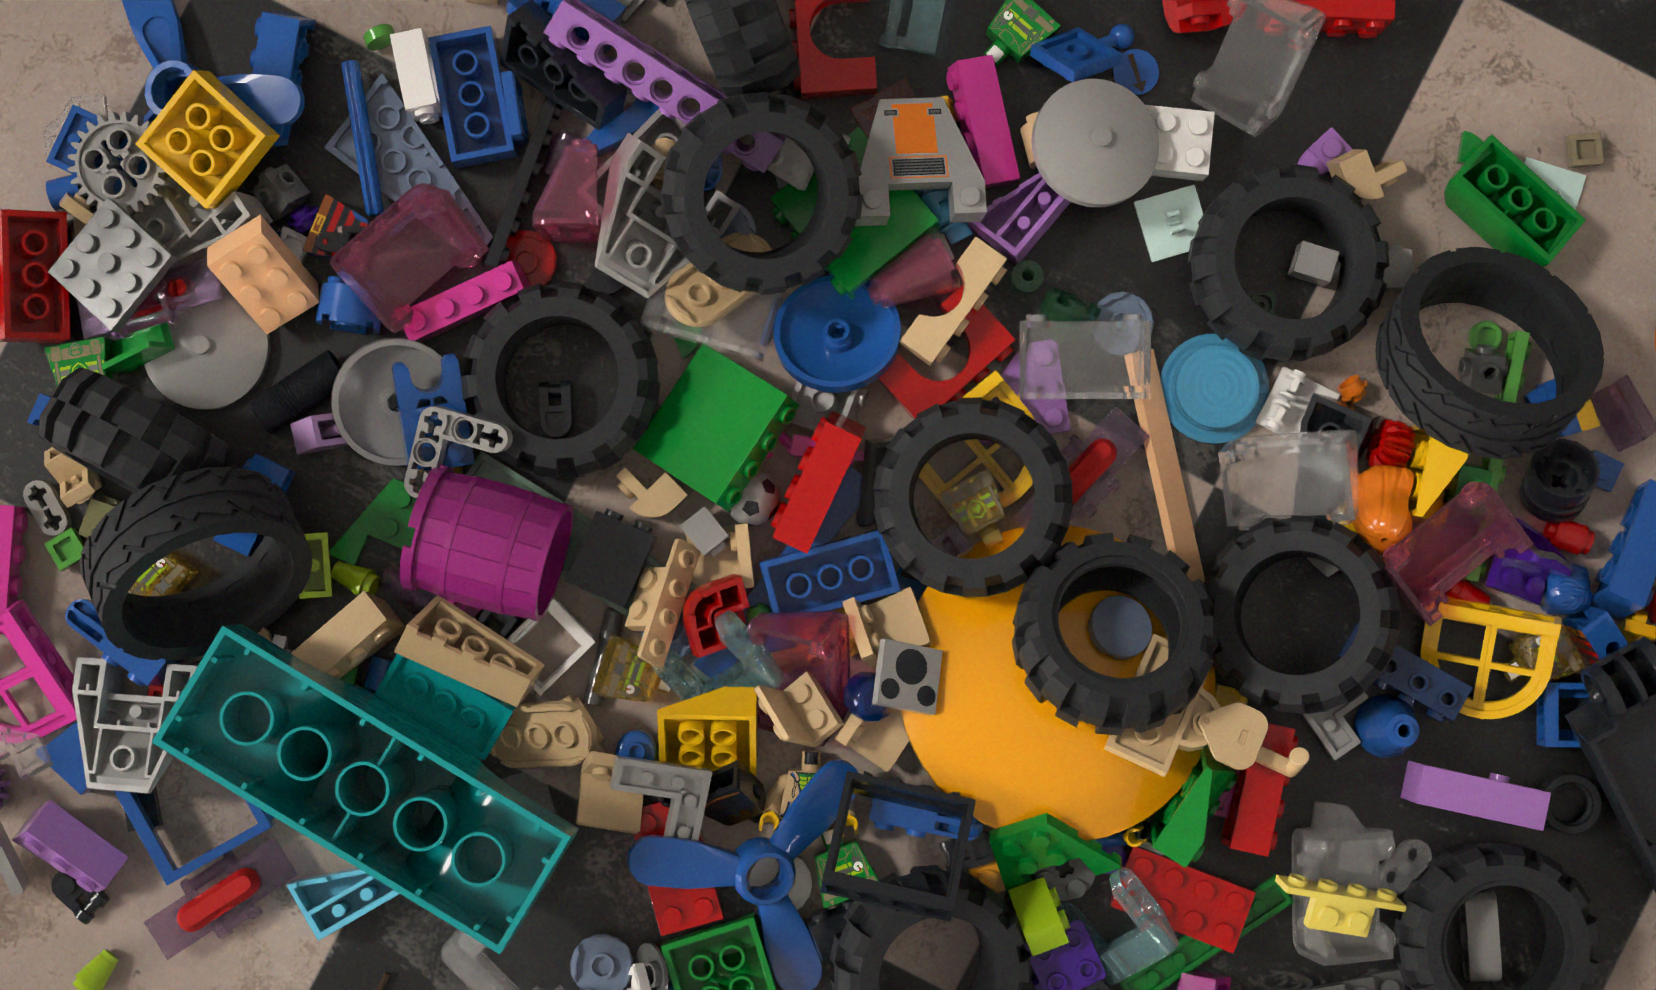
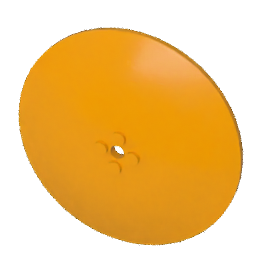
M1069 525L1061 546L1067 542H1075L1079 546L1083 544L1085 536L1103 533ZM1027 526L999 533L998 535L1002 540L1001 543L993 541L988 545L985 539L971 546L957 557L978 559L995 555L1011 546L1022 535ZM1114 537V541L1124 542ZM1025 583L1008 592L988 597H962L942 593L928 586L919 599L918 604L932 641L931 645L927 647L943 651L935 715L931 716L900 710L911 746L924 770L943 793L960 792V796L976 800L973 818L986 826L997 829L1048 813L1078 830L1080 838L1090 841L1108 837L1131 828L1155 813L1179 791L1182 784L1189 777L1192 767L1196 766L1203 749L1189 752L1177 749L1165 777L1104 750L1110 735L1096 734V725L1079 721L1076 728L1054 716L1057 708L1048 700L1044 703L1038 702L1024 682L1027 674L1024 669L1016 665L1012 647L1015 628L1013 619ZM1094 591L1078 596L1067 603L1058 613L1062 638L1077 660L1089 669L1102 675L1115 678L1135 677L1147 649L1146 647L1131 659L1117 660L1107 653L1104 655L1096 648L1090 639L1087 628L1088 620L1093 608L1105 598L1122 595L1134 599L1143 606L1150 617L1152 625L1151 637L1153 634H1157L1167 639L1161 622L1151 609L1138 599L1116 591ZM1212 665L1202 688L1216 698L1215 670Z

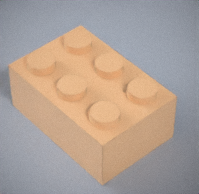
M261 214L207 247L208 268L266 335L319 303L317 281Z

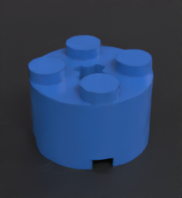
M329 276L328 282L321 284L316 324L322 326L324 320L331 322L330 329L366 334L367 328H373V334H379L385 294L379 290L380 285L367 281H361L360 286L347 284L348 280L346 278Z

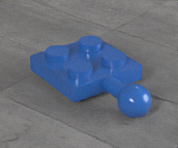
M1127 24L1114 26L1109 35L1099 39L1077 27L1031 45L1030 56L1041 62L1045 67L1057 72L1066 80L1075 82L1119 65L1121 52L1112 47L1118 49L1128 48L1133 43L1135 35L1133 29Z

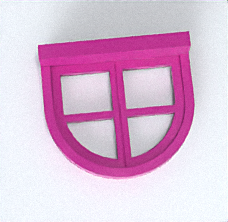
M21 599L0 613V632L3 631L25 664V667L2 679L0 678V695L20 723V725L0 723V742L9 744L34 741L77 720L72 691L74 675L25 601ZM33 677L56 711L30 723L8 689Z

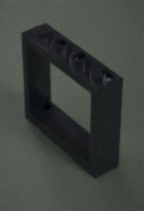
M847 771L820 892L950 922L954 912L976 800L962 797L960 792H951L950 794L939 792L936 788L929 785H919L918 787L908 785L898 778L889 777L881 779L873 777L871 773L864 771V774ZM852 794L961 818L945 896L835 872Z

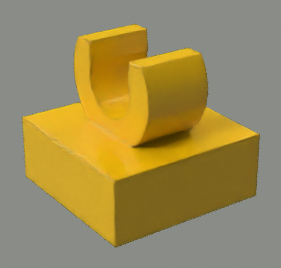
M1638 610L1633 615H1628L1624 621L1617 625L1628 643L1641 636H1645L1651 642L1656 639V626L1646 624L1647 611Z

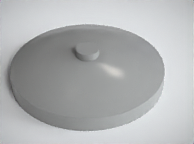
M1083 79L1065 85L1044 103L1033 125L1032 152L1041 176L1057 194L1078 205L1108 207L1127 200L1147 183L1158 160L1159 136L1154 119L1148 108L1133 92L1108 80Z
M200 283L195 284L197 296L192 302L177 307L168 313L148 318L145 325L157 319L167 320L175 350L144 364V367L156 388L175 403L198 410H216L236 404L257 387L268 367L271 342L270 335H266L225 286Z
M406 338L377 340L354 352L339 370L335 378L331 397L333 417L346 443L358 454L373 462L394 466L407 465L391 367L396 362L404 363L409 369L412 383L421 389H428L435 386L441 377L442 356L429 346ZM434 435L428 436V437H435V438L439 439V435H436V436H434Z

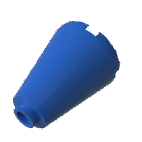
M1377 695L1369 699L1358 708L1354 718V732L1361 741V746L1366 752L1380 758H1393L1403 754L1414 744L1419 736V725L1414 710L1394 695Z

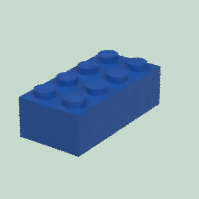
M485 26L428 37L448 148L453 165L456 168H463L519 157L517 145L510 136L501 78L503 70L499 64V48L496 34L492 27Z
M878 529L810 547L808 554L798 550L758 561L776 625L844 607L842 602L852 597L856 598L859 602L900 591L891 554Z

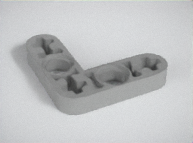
M443 406L426 408L419 417L404 479L407 493L414 498L418 497L420 491L419 485L415 484V479L421 478L424 468H417V466L432 467V469L434 467L439 468V465L443 464L448 441L490 453H499L506 451L513 442V435L509 427L496 421ZM438 413V419L442 420V425L436 426L434 429V423L430 421V416ZM463 420L471 422L474 428L472 436L468 439L462 437L458 430ZM499 430L498 436L503 438V442L496 443L494 446L493 439L480 437L482 432L489 434L496 433ZM425 433H433L434 436L439 435V439L425 437ZM425 443H430L435 447L436 455L432 461L425 460L421 455V448ZM431 470L424 471L423 482H425Z

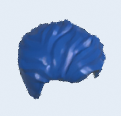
M1571 563V577L1549 574L1540 602L1541 609L1552 616L1573 615L1587 610L1591 604L1593 593L1590 590L1591 582L1586 567Z

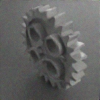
M111 111L109 113V120L105 116L97 115L98 125L87 121L86 125L89 132L77 131V134L82 139L81 143L71 142V145L77 149V154H70L67 157L76 161V165L68 168L69 172L77 173V177L71 181V184L82 186L77 195L81 197L89 196L86 204L89 206L97 205V210L109 197L115 200L130 215L132 214V208L135 212L143 213L142 203L153 207L155 204L152 196H164L159 189L160 185H170L163 178L164 174L167 173L135 144L152 122L147 121L143 124L144 117L135 115L132 118L131 113L124 111L121 117L118 113ZM126 134L128 143L125 148L120 149L119 139L122 135ZM104 141H106L111 151H107V149L104 147ZM101 153L103 163L96 169L94 160ZM115 157L122 158L123 160L120 163ZM145 159L147 163L146 171L140 175L138 172V164L141 160ZM121 165L125 171L119 170L117 168H119ZM130 176L133 177L138 183L137 187H134V183ZM120 179L122 188L119 193L115 194L113 185L116 180Z

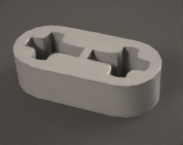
M41 480L28 483L23 491V497L40 529L49 536H58L70 529L72 526L71 515L60 499L55 487L51 483ZM36 488L46 489L47 493L43 495L46 506L41 500H34L33 496L37 494ZM48 511H51L52 515L62 518L58 523L59 529L49 526V523L53 520Z

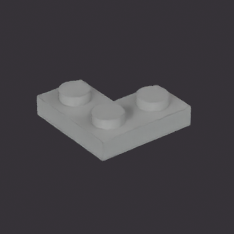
M1365 692L1350 703H1345L1329 711L1301 714L1333 760H1337L1361 743L1343 716L1369 698Z

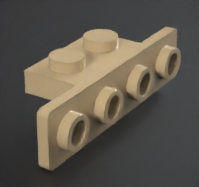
M683 539L674 540L666 567H645L643 569L625 623V627L632 631H644L637 656L656 668L664 667L700 556V551Z

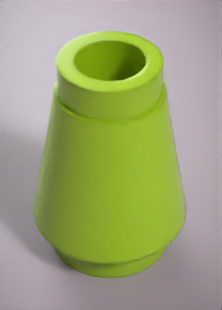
M338 561L331 571V578L335 579L356 596L363 591L375 595L381 583V577L376 574L375 570Z
M104 948L101 953L75 974L76 979L72 984L78 990H103L120 959Z

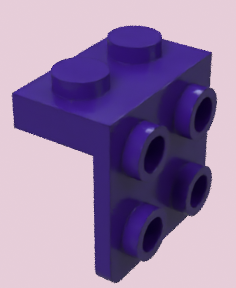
M1080 919L1069 922L1070 928L1065 930L1069 943L1041 954L1032 956L1025 939V949L1031 954V965L1036 974L1035 977L1031 978L1036 990H1081L1105 978L1106 972L1086 927Z

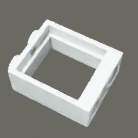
M422 28L390 34L405 110L416 122L420 121L421 124L438 122L439 117L443 115L427 35Z
M555 596L545 616L550 613L581 646L544 682L538 677L530 692L532 695L536 692L540 696L544 695L599 642ZM527 619L506 640L516 645L540 621Z

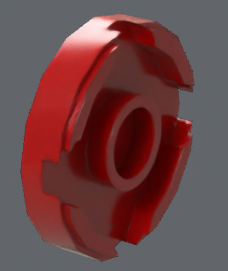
M519 230L516 237L509 235L505 246L511 249L507 262L512 260L521 264L530 286L539 283L542 286H547L557 271L558 259L552 244L545 236L536 231Z

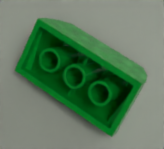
M1492 134L1482 142L1453 175L1444 191L1446 206L1493 249H1498L1502 253L1507 251L1527 258L1542 267L1548 265L1586 221L1582 215Z

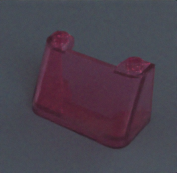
M574 139L571 141L572 145L565 146L532 213V226L544 241L569 243L598 242L601 220L598 218L597 171L604 163H601V158L597 157L598 146L596 144H591V140Z
M421 183L403 194L331 258L330 265L388 330L396 333L408 327L412 322L414 310L410 305L453 266L460 268L476 266L482 260V256L489 251V248L449 191L427 183Z
M1474 481L1466 484L1457 496L1400 542L1388 547L1383 553L1382 560L1385 563L1384 570L1394 582L1404 602L1416 615L1429 626H1432L1443 617L1438 607L1440 602L1445 604L1449 601L1444 594L1491 555L1494 554L1501 559L1505 556L1503 551L1512 548L1521 554L1533 545V542L1494 488L1485 482Z
M837 611L760 613L755 618H752L748 625L747 633L752 644L763 645L765 686L784 690L805 672H811L843 721L848 713L851 701L848 615ZM757 702L758 728L774 732L772 719L763 712ZM831 736L819 744V746L824 747Z

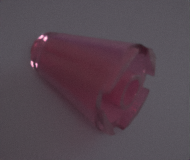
M933 232L925 234L870 279L871 286L867 288V291L874 305L880 304L883 308H888L951 293L960 288L959 278L953 280L950 273L955 270L948 251L939 238L933 240Z

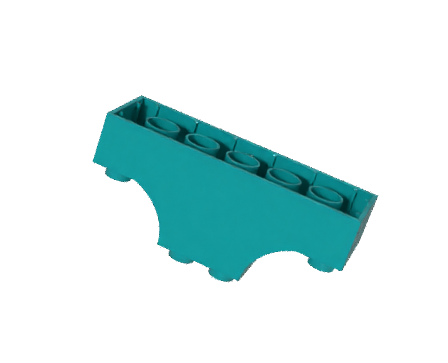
M243 624L223 625L153 738L152 743L483 945L501 954L513 940L579 828L512 788L486 768L477 756L374 695V691L349 684L313 667Z

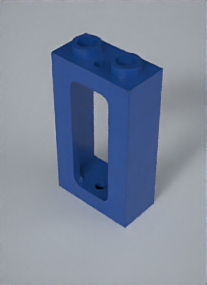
M1548 682L1543 693L1536 700L1537 745L1544 747H1581L1572 729H1559V698L1589 697L1583 682Z

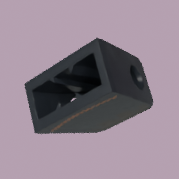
M739 760L712 771L704 815L725 826H733L747 819L753 823H759L764 811L763 784Z

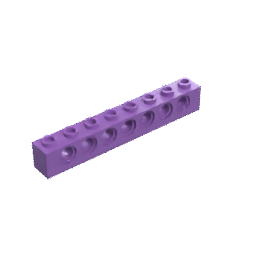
M562 0L543 32L549 36V41L561 49H566L567 47L577 54L576 57L579 61L587 66L593 67L595 65L603 70L605 77L616 84H625L632 89L634 96L644 102L650 100L660 107L659 110L662 114L670 119L678 118L688 124L699 112H703L715 105L717 101L727 98L723 92L580 0ZM575 27H584L589 32V40L579 39L575 33ZM603 45H612L617 50V57L610 58L606 56L603 52ZM630 63H640L645 69V74H634L631 71ZM660 80L668 81L672 85L673 91L670 93L662 92L658 88L657 82ZM685 99H696L700 104V109H689L685 104ZM775 132L753 133L751 135L754 137V144L746 145L740 139H737L721 151L725 154L733 153L739 157L741 163L746 168L752 171L759 170L764 173L783 145L786 136Z

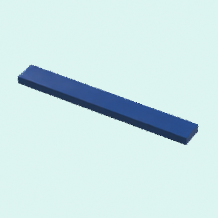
M852 466L847 469L811 547L831 542L860 505L863 475ZM787 545L780 555L798 551V549ZM762 578L747 596L749 606L753 605L754 608L758 607L757 603L759 602L770 607ZM749 607L743 609L749 633L727 640L728 648L698 658L694 663L695 667L717 684L721 682L762 630L750 628L747 620Z

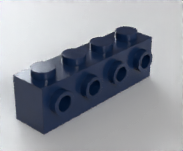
M1359 623L1353 627L1336 658L1340 659L1352 645L1359 628ZM1396 644L1393 651L1394 655L1383 674L1372 685L1383 691H1386L1388 687L1399 693L1397 699L1411 707H1415L1416 703L1428 709L1426 712L1428 717L1441 724L1445 720L1449 722L1454 721L1473 687Z

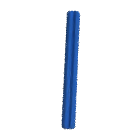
M349 60L343 62L341 67L365 211L368 216H379L384 213L361 69L357 60Z

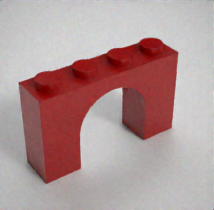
M795 0V9H789L790 28H797V40H791L799 59L801 72L794 79L795 91L801 90V100L877 94L875 57L846 59L829 57L815 46L810 35V27L814 18L824 8L834 4L870 2V0Z
M963 285L940 305L939 308L944 314L952 311L960 303L963 296ZM984 304L978 311L972 308L966 316V319L970 322L962 334L968 345V360L966 366L958 375L943 381L926 379L919 375L898 352L889 369L877 379L913 420L917 417L916 414L937 403L942 405L948 401L953 402L957 401V398H962L967 393L964 387L971 380L976 384L980 382L990 372L987 366L995 359L1002 362L1014 351L1010 345L1016 339Z

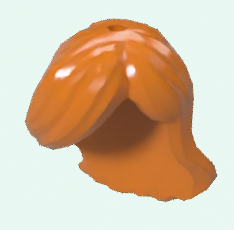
M1375 465L1362 473L1349 475L1348 479L1352 482L1348 493L1347 508L1350 520L1359 537L1362 538L1364 543L1374 548L1380 556L1398 551L1401 543L1411 535L1413 526L1409 509L1410 495L1415 484L1413 472L1408 468Z

